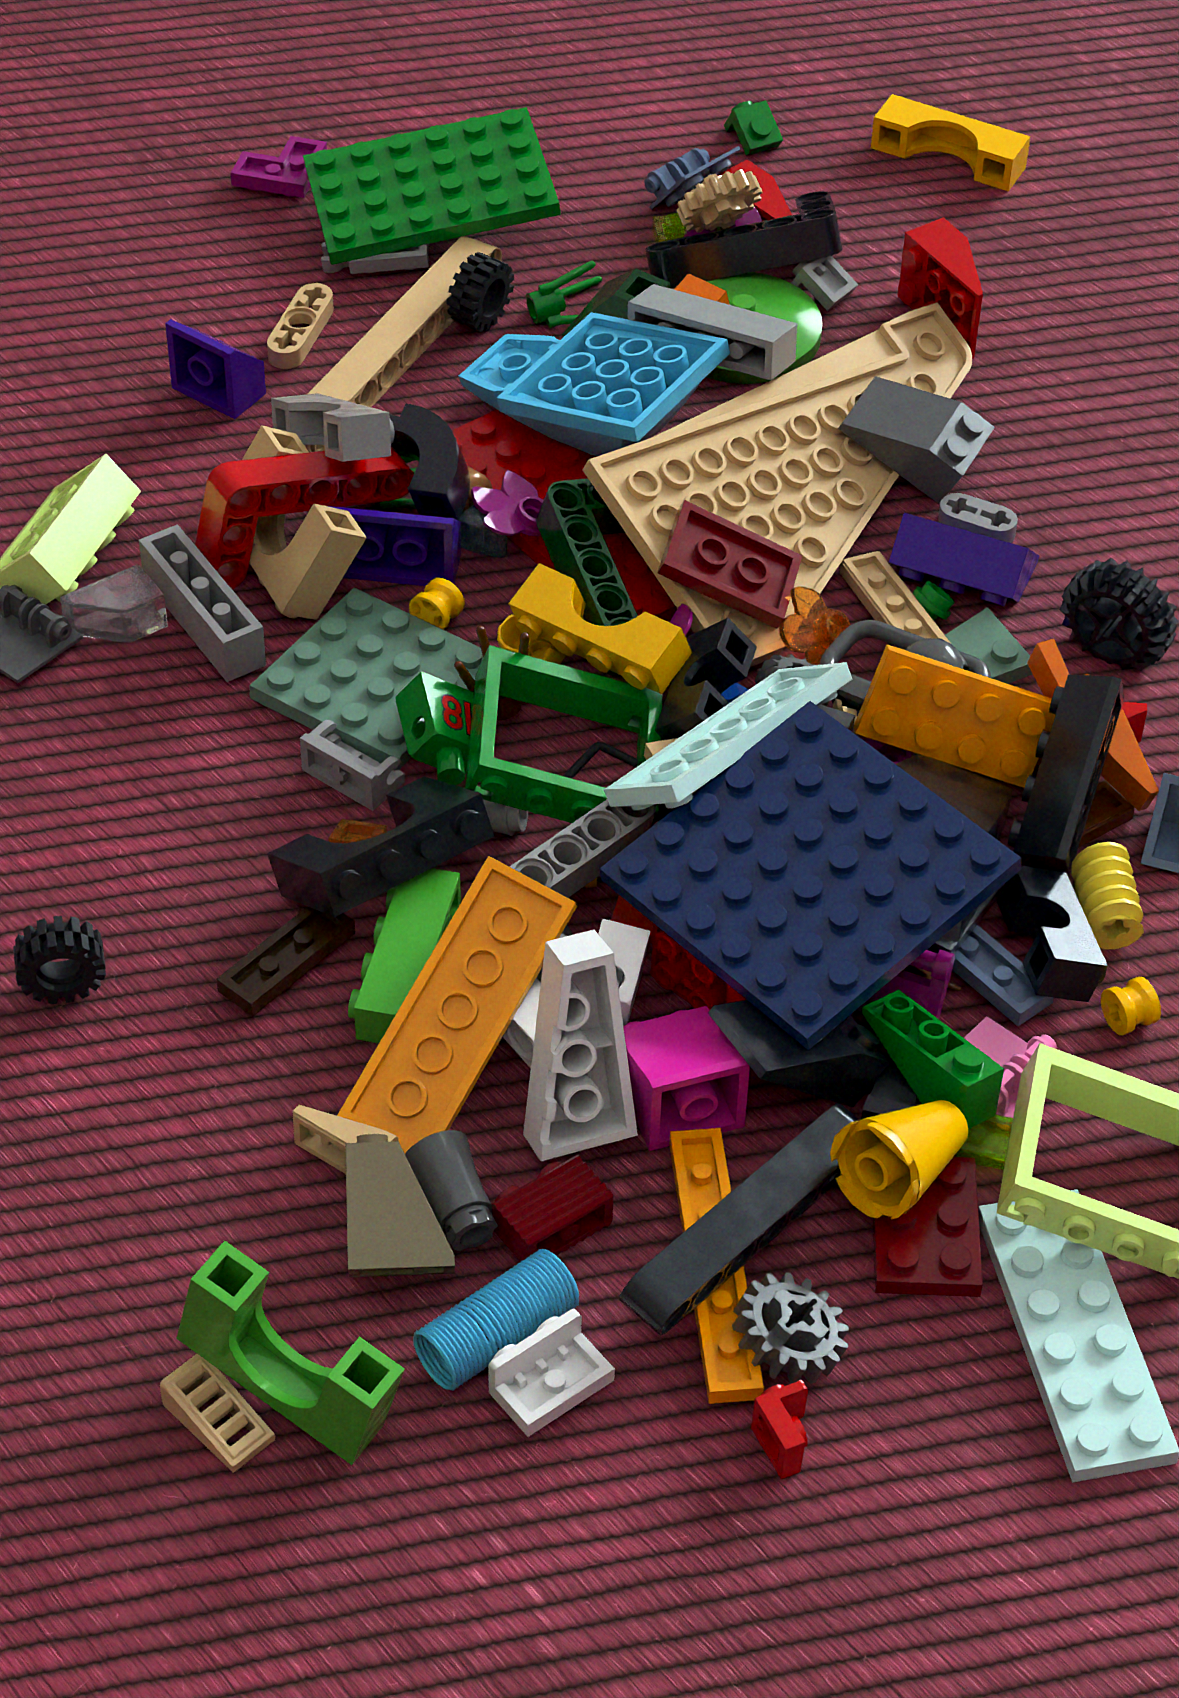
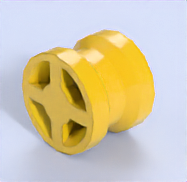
M434 578L426 585L424 592L414 596L409 603L411 615L443 630L448 626L450 619L457 617L465 607L461 591L451 581L444 578Z
M1136 977L1129 980L1124 988L1117 986L1107 988L1101 994V1008L1104 1017L1111 1029L1118 1035L1131 1033L1138 1024L1149 1026L1160 1020L1161 1005L1154 987L1144 977Z

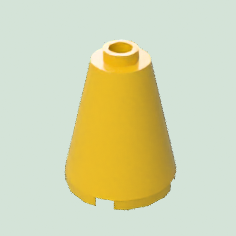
M937 1100L863 1118L847 1124L834 1136L830 1151L831 1162L837 1159L841 1175L836 1178L840 1190L853 1206L869 1217L876 1219L882 1215L890 1216L891 1219L901 1217L913 1208L964 1145L968 1138V1124L960 1109L945 1100Z

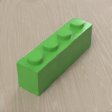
M431 868L388 890L386 897V909L388 911L386 917L379 916L375 925L374 945L376 946L374 952H367L365 954L361 969V980L363 981L361 989H353L349 1001L348 1017L355 1019L357 1040L380 1043L461 904L460 873Z

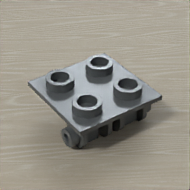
M4 585L0 588V672L16 683L21 682L83 639L81 633L71 628L66 617L56 615L50 611L49 606L41 603L37 598H28L17 585Z

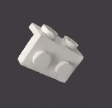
M574 1308L560 1317L554 1316L545 1320L535 1333L518 1344H509L495 1354L488 1365L489 1394L527 1437L614 1381L615 1368L581 1333L582 1316Z

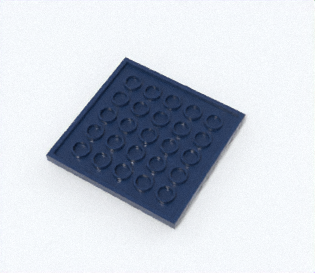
M809 701L747 750L741 759L693 793L691 801L674 808L599 868L601 880L809 1050L1021 870V857L813 702Z

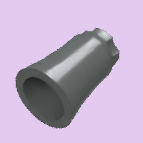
M446 1130L429 1135L414 1144L405 1153V1156L449 1244L454 1250L461 1251L467 1248H476L486 1243L493 1237V1231L498 1225L492 1215V1205L474 1165L466 1134L457 1130Z

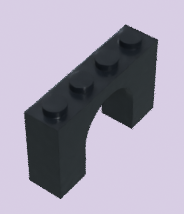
M423 776L386 795L396 828L373 838L350 843H332L305 834L267 853L281 896L336 917L494 837L481 793Z

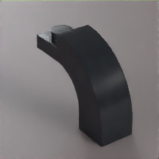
M405 404L400 417L389 414L395 432L391 447L395 449L399 456L419 461L408 486V491L419 515L454 518L459 521L470 491V475L457 440L448 424L434 412L420 406Z

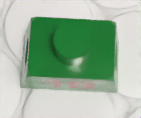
M421 671L395 697L408 753L414 760L436 767L439 781L457 785L464 781L467 774L474 692Z

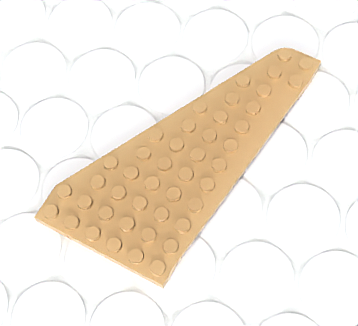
M936 302L898 316L882 324L878 330L652 438L588 459L582 470L675 606L678 608L683 603L691 609L693 613L691 629L693 632L696 633L723 619L729 618L757 646L750 666L752 667L765 660H770L772 655L780 654L899 476L897 472L838 428L875 376L951 399L972 366V353L968 343ZM684 500L803 555L785 618L777 629L658 574L677 511Z

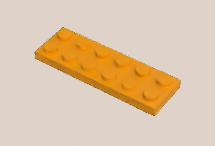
M488 856L337 1116L370 1125L396 1135L404 1154L423 1138L437 1132L449 1130L542 969L545 942L560 937L577 908L576 902Z

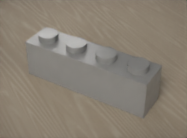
M655 284L628 302V320L728 339L730 354L718 366L772 380L796 360L797 323Z
M177 524L139 539L143 579L225 681L229 682L266 666L263 626Z

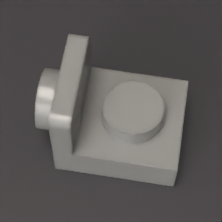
M832 256L800 262L792 271L796 277L791 283L798 288L805 286L827 311L852 294L858 286Z

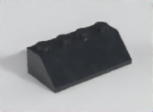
M1068 675L1064 688L1056 686L1049 708V713L1055 714L1054 722L1050 732L1042 731L1036 749L1035 757L1042 759L1037 776L1028 775L1022 794V801L1028 803L1023 820L1015 818L1008 839V846L1014 847L1013 852L1021 857L1022 863L1042 869L1066 872L1067 876H1070L1071 865L1080 845L1123 706L1124 693L1121 678L1113 676Z

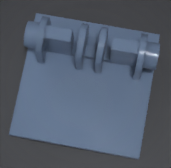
M738 146L710 161V156L705 149L694 148L681 157L675 158L673 162L670 161L664 166L651 171L644 184L648 192L655 194L657 200L649 207L652 210L664 202L667 207L675 205L685 198L684 194L686 192L696 189L695 185L702 184L704 182L703 178L715 173L718 175L731 167L732 163L729 159L741 148Z

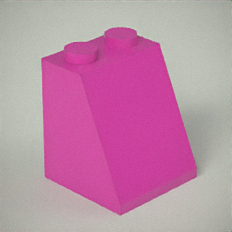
M707 1006L691 1010H679L670 1015L642 1022L634 1021L623 1026L635 1118L649 1151L668 1147L670 1131L721 1128V1133L745 1127L750 1066L708 1014L710 1010Z

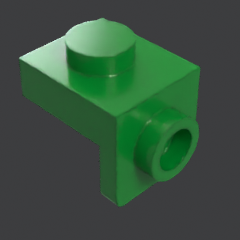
M766 100L754 104L751 101H745L732 108L730 116L724 123L726 132L736 131L746 156L779 147L783 141Z

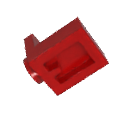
M803 1380L786 1386L783 1384L774 1385L765 1390L760 1396L755 1397L751 1429L781 1480L801 1472L804 1448L808 1445L805 1429L799 1420L805 1414L808 1388Z

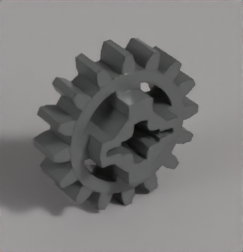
M787 1272L779 1282L771 1273L766 1274L761 1283L755 1280L751 1282L734 1308L733 1312L738 1317L733 1323L732 1328L734 1331L745 1334L738 1346L740 1349H752L756 1353L751 1362L754 1366L765 1362L770 1365V1377L774 1379L783 1371L787 1373L791 1384L799 1381L802 1375L812 1384L818 1380L822 1373L828 1376L840 1361L841 1356L848 1348V1343L843 1338L848 1333L849 1326L836 1322L843 1311L841 1307H829L825 1303L829 1297V1293L826 1290L815 1294L811 1291L812 1282L810 1279L806 1278L801 1285H797L794 1283L791 1273Z

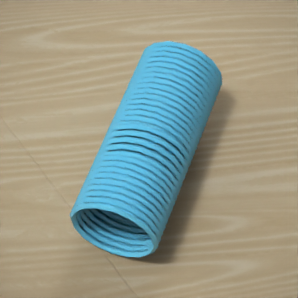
M539 1249L529 1257H526L525 1260L514 1265L513 1268L505 1271L504 1274L493 1279L492 1282L484 1285L483 1288H480L468 1298L466 1297L463 1301H460L453 1308L451 1307L445 1313H442L441 1316L433 1319L432 1322H429L423 1328L421 1327L419 1331L417 1330L413 1336L417 1356L428 1374L438 1385L444 1389L454 1391L455 1388L467 1382L477 1373H480L486 1367L488 1368L490 1361H492L500 1349L509 1344L516 1345L535 1333L545 1320L554 1316L560 1317L569 1310L576 1308L579 1304L577 1284L568 1268L555 1254L546 1249Z

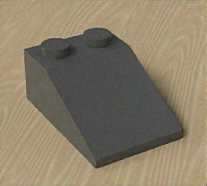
M875 376L838 429L939 504L941 499L950 492L965 474L995 427L960 401Z

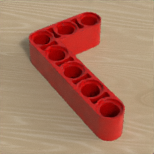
M391 447V456L345 462L326 457L325 451L225 462L215 467L208 476L195 546L230 588L234 589L243 582L247 575L258 517L309 511L314 503L324 506L344 507L400 499L409 493L408 486L414 473L393 447Z

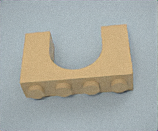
M262 425L242 460L308 453V450L296 433ZM315 503L288 546L284 536L285 514L258 517L249 563L258 575L259 582L266 588L275 602L276 609L281 614L294 619L302 617L317 620L367 537L349 511Z

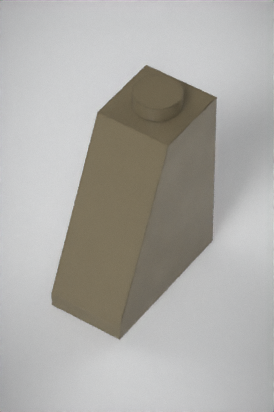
M364 1134L357 1136V1143H345L349 1277L455 1274V1255L399 1142H388V1136L384 1134Z

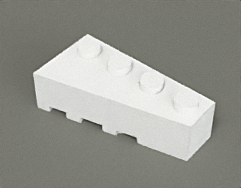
M595 929L545 942L523 1132L524 1137L540 1161L638 1136L614 953Z

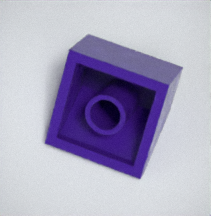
M172 319L165 323L171 385L173 389L233 419L240 416L266 394L263 361Z

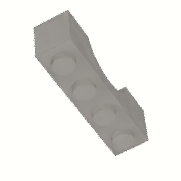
M319 393L271 398L273 428L296 433L304 445H325L326 457L345 462L391 456V444L394 441L395 432L393 423L389 418V412Z

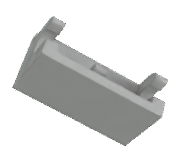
M329 719L320 723L309 734L305 733L301 736L302 770L372 811L387 799V794L397 790L405 782V773L398 769L393 771L401 763L400 759L390 756L382 763H379L342 742L341 737L335 733L326 737L337 726L335 722Z

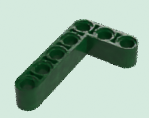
M588 478L552 483L545 495L536 518V523L556 571L573 578L586 603L583 619L599 626H614L633 620L638 615L602 536L625 533V531ZM610 670L607 672V674L612 676H621Z

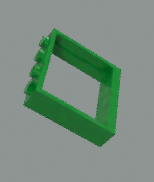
M489 645L475 675L465 788L481 793L483 800L573 823L607 799L604 792L605 787L494 758L499 695L638 733L637 766L646 761L644 757L645 743L661 741V737L655 732V728L662 711V694L647 688L640 690L629 683ZM657 804L654 819L658 814L659 804Z

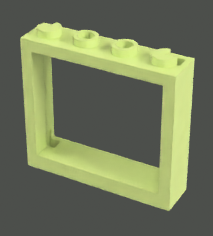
M1039 1043L1021 1073L996 1213L1020 1221L1024 1225L1033 1226L1064 1237L1071 1242L1092 1247L1114 1255L1121 1260L1131 1261L1164 1273L1169 1277L1179 1279L1178 1229L1032 1177L1045 1098L1179 1146V1093Z

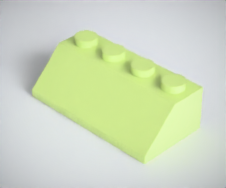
M104 454L56 486L0 557V588L4 585H17L28 598L35 597L44 604L51 602L55 598L59 602L67 599L79 586L75 579L85 574L97 562L98 559L94 556L95 552L106 547L116 536L113 528L122 524L134 512L131 504L141 490L107 454Z

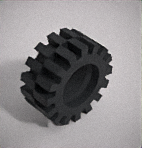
M475 252V256L471 254L467 257V263L464 261L459 266L461 272H455L452 278L456 281L454 286L450 285L448 290L452 296L447 298V305L450 306L447 311L453 320L482 332L483 330H490V325L495 326L498 323L497 316L502 317L504 315L503 307L505 304L509 305L511 299L508 298V294L512 293L514 285L510 284L514 280V274L511 273L513 269L508 264L486 254Z
M53 916L54 923L47 924L45 918L37 921V929L30 925L23 929L24 936L18 934L15 939L13 952L16 982L18 987L21 986L22 992L26 996L32 993L33 1000L39 1002L47 996L48 1004H57L58 998L65 997L66 1003L74 1002V995L78 994L84 999L90 996L89 988L96 991L101 986L100 980H104L106 976L103 941L98 929L93 931L91 923L85 921L80 926L79 918L72 916L68 923H63L62 916ZM56 959H68L60 962H52V960Z

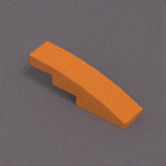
M1054 638L1036 644L1027 664L1043 695L1052 698L1056 686L1064 688L1067 677L1070 674ZM1121 709L1101 775L1138 811L1149 807L1159 789L1124 710Z

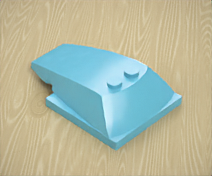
M591 312L561 340L556 339L554 336L505 334L458 377L463 387L500 412L551 439L588 454L600 456L654 437L678 413L701 381L730 354L728 339Z

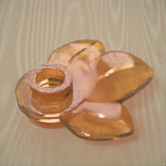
M798 586L790 590L795 614L784 618L779 627V635L788 649L797 653H805L808 663L820 665V659L825 650L850 625V622L842 611L827 608L818 592L811 588Z

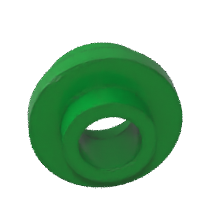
M927 581L922 588L917 587L913 591V595L933 621L937 617L947 620L951 615L949 609L955 603L954 600L934 583Z

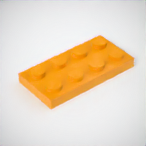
M887 644L853 729L855 734L1024 788L1028 775L1033 773L1039 759L1035 757L1040 735L1043 730L1051 731L1055 714L1049 713L1052 700L1050 697Z

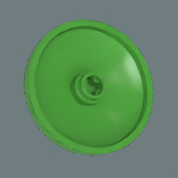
M757 272L706 281L727 291L729 304L732 306L797 323L796 360L775 378L809 363L814 358L821 343L822 317L813 299L803 290L783 279ZM717 366L706 376L717 381L738 384L771 381L722 366Z

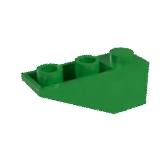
M900 990L862 1007L863 1016L922 1104L937 1100L951 1102L963 1113L968 1124V1130L996 1116L1004 1073L1002 1066Z

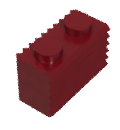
M576 1155L564 1163L554 1161L545 1166L536 1179L522 1187L517 1185L507 1187L497 1196L495 1202L492 1203V1215L498 1225L494 1231L520 1262L539 1249L549 1250L558 1256L561 1251H567L570 1246H575L578 1241H584L587 1236H592L595 1231H601L604 1226L611 1224L613 1221L614 1196L611 1190L606 1188L605 1183H601L599 1177L595 1176L593 1170L588 1168L587 1163L582 1161L580 1155Z

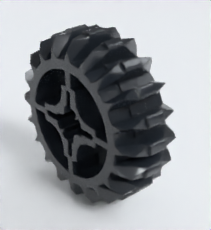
M1110 558L1105 562L1096 560L1073 576L1061 596L1063 601L1059 610L1065 615L1062 625L1072 629L1069 639L1078 640L1082 644V651L1088 650L1095 658H1100L1108 664H1119L1122 670L1133 666L1142 671L1150 664L1153 665L1156 661H1159L1173 644L1176 636V627L1179 623L1177 618L1174 617L1177 606L1166 602L1169 591L1160 590L1156 586L1158 578L1153 580L1147 578L1144 575V567L1135 571L1131 568L1128 560L1118 565L1113 558Z

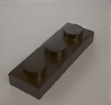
M307 906L216 979L218 992L253 1017L355 934V921L344 913L333 917Z

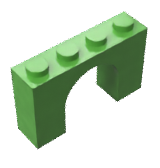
M224 1241L190 1280L176 1339L346 1462L353 1465L384 1426L405 1368L360 1336L333 1369L318 1365L296 1352L276 1333L264 1314L262 1296L269 1272Z

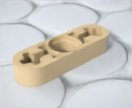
M311 283L302 286L297 291L267 339L268 360L271 365L280 369H291L299 366L304 361L334 311L333 292L328 286L320 283ZM295 324H308V325H310V326L303 327V328L292 327V325H295Z

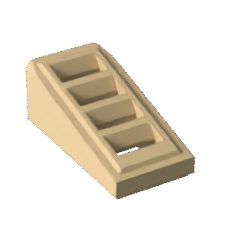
M298 1105L293 1110L295 1144L345 1174V1143H357V1136L364 1134H384L388 1136V1142L398 1141V1137L390 1132L302 1105Z
M199 1354L194 1355L161 1381L160 1390L163 1406L233 1473L275 1441L273 1431L218 1368ZM214 1397L217 1400L204 1411L200 1412L198 1410L211 1398ZM228 1413L233 1415L216 1430L214 1429L213 1425ZM243 1427H246L250 1432L230 1447L226 1441Z

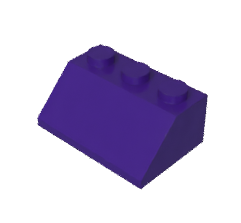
M333 507L349 511L367 537L343 578L426 586L434 578H444L455 584L461 558L460 521L445 517Z
M904 513L888 563L900 567L899 576L918 582H923L925 575L941 579L940 588L964 594L965 588L969 587L982 591L981 600L1005 606L1007 599L1019 602L1037 565L1039 555L1023 546Z

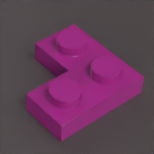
M290 136L279 157L242 151L230 173L231 186L243 187L252 191L260 190L278 193L287 197L304 198L310 188L303 155L327 150V142Z

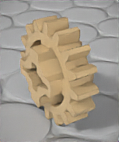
M740 169L734 174L727 171L722 176H717L715 173L703 178L704 182L695 185L696 189L685 193V199L677 203L679 208L676 211L683 227H686L687 231L695 229L696 233H700L705 228L710 231L716 227L725 229L734 225L737 219L743 217V214L753 210V203L761 201L760 194L763 192L752 171L744 173L743 169Z

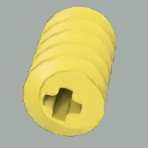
M1114 842L1097 843L1085 848L1077 854L1071 865V875L1074 880V888L1088 923L1092 927L1097 943L1102 949H1119L1129 946L1144 933L1143 925L1141 924L1143 911L1139 905L1140 898L1136 890V882L1132 876L1133 869L1129 862V853L1124 846Z

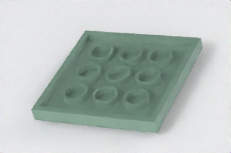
M354 587L249 685L250 699L312 730L323 721L329 719L335 722L337 726L326 737L335 733L341 737L342 742L379 763H382L390 756H394L400 759L401 763L393 770H400L411 756L408 753L395 697L421 671L468 690L456 671L454 664L456 661H461L475 680V675L483 660V655L479 646Z

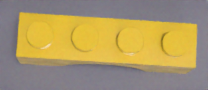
M892 94L874 116L871 148L904 159L921 152L936 151L949 153L963 159L970 165L974 173V181L1009 191L1026 168L1030 136Z
M540 563L508 603L517 620V628L522 633L527 632L530 636L529 638L537 640L539 637L551 642L561 653L567 656L579 655L587 659L597 670L607 673L609 670L621 675L630 685L640 690L647 687L662 694L692 654L681 627L648 612H643L633 620L614 626H599L585 621L583 614L586 603L575 580Z

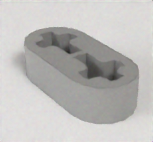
M951 493L941 499L938 514L939 523L1009 543L1014 541L1018 518L1011 509L962 493Z

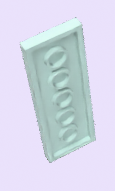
M847 662L778 669L605 788L604 792L610 807L631 806L632 810H641L654 804H665L666 808H675L692 800V793L741 759L747 750L807 702L811 701L815 705H819L836 698L838 695L836 690L852 680Z
M1077 1189V1190H1071V1191H1073V1192L1079 1194L1078 1189ZM998 1203L979 1206V1227L1072 1483L1177 1464L1179 1447L1102 1251L1080 1243L1071 1242L1064 1237L1033 1226L1024 1225L1020 1221L997 1214Z

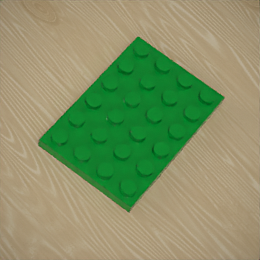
M527 107L509 109L497 114L472 117L460 122L435 125L423 130L404 134L398 133L386 138L357 142L349 146L320 150L316 153L303 155L331 265L561 215L559 200Z

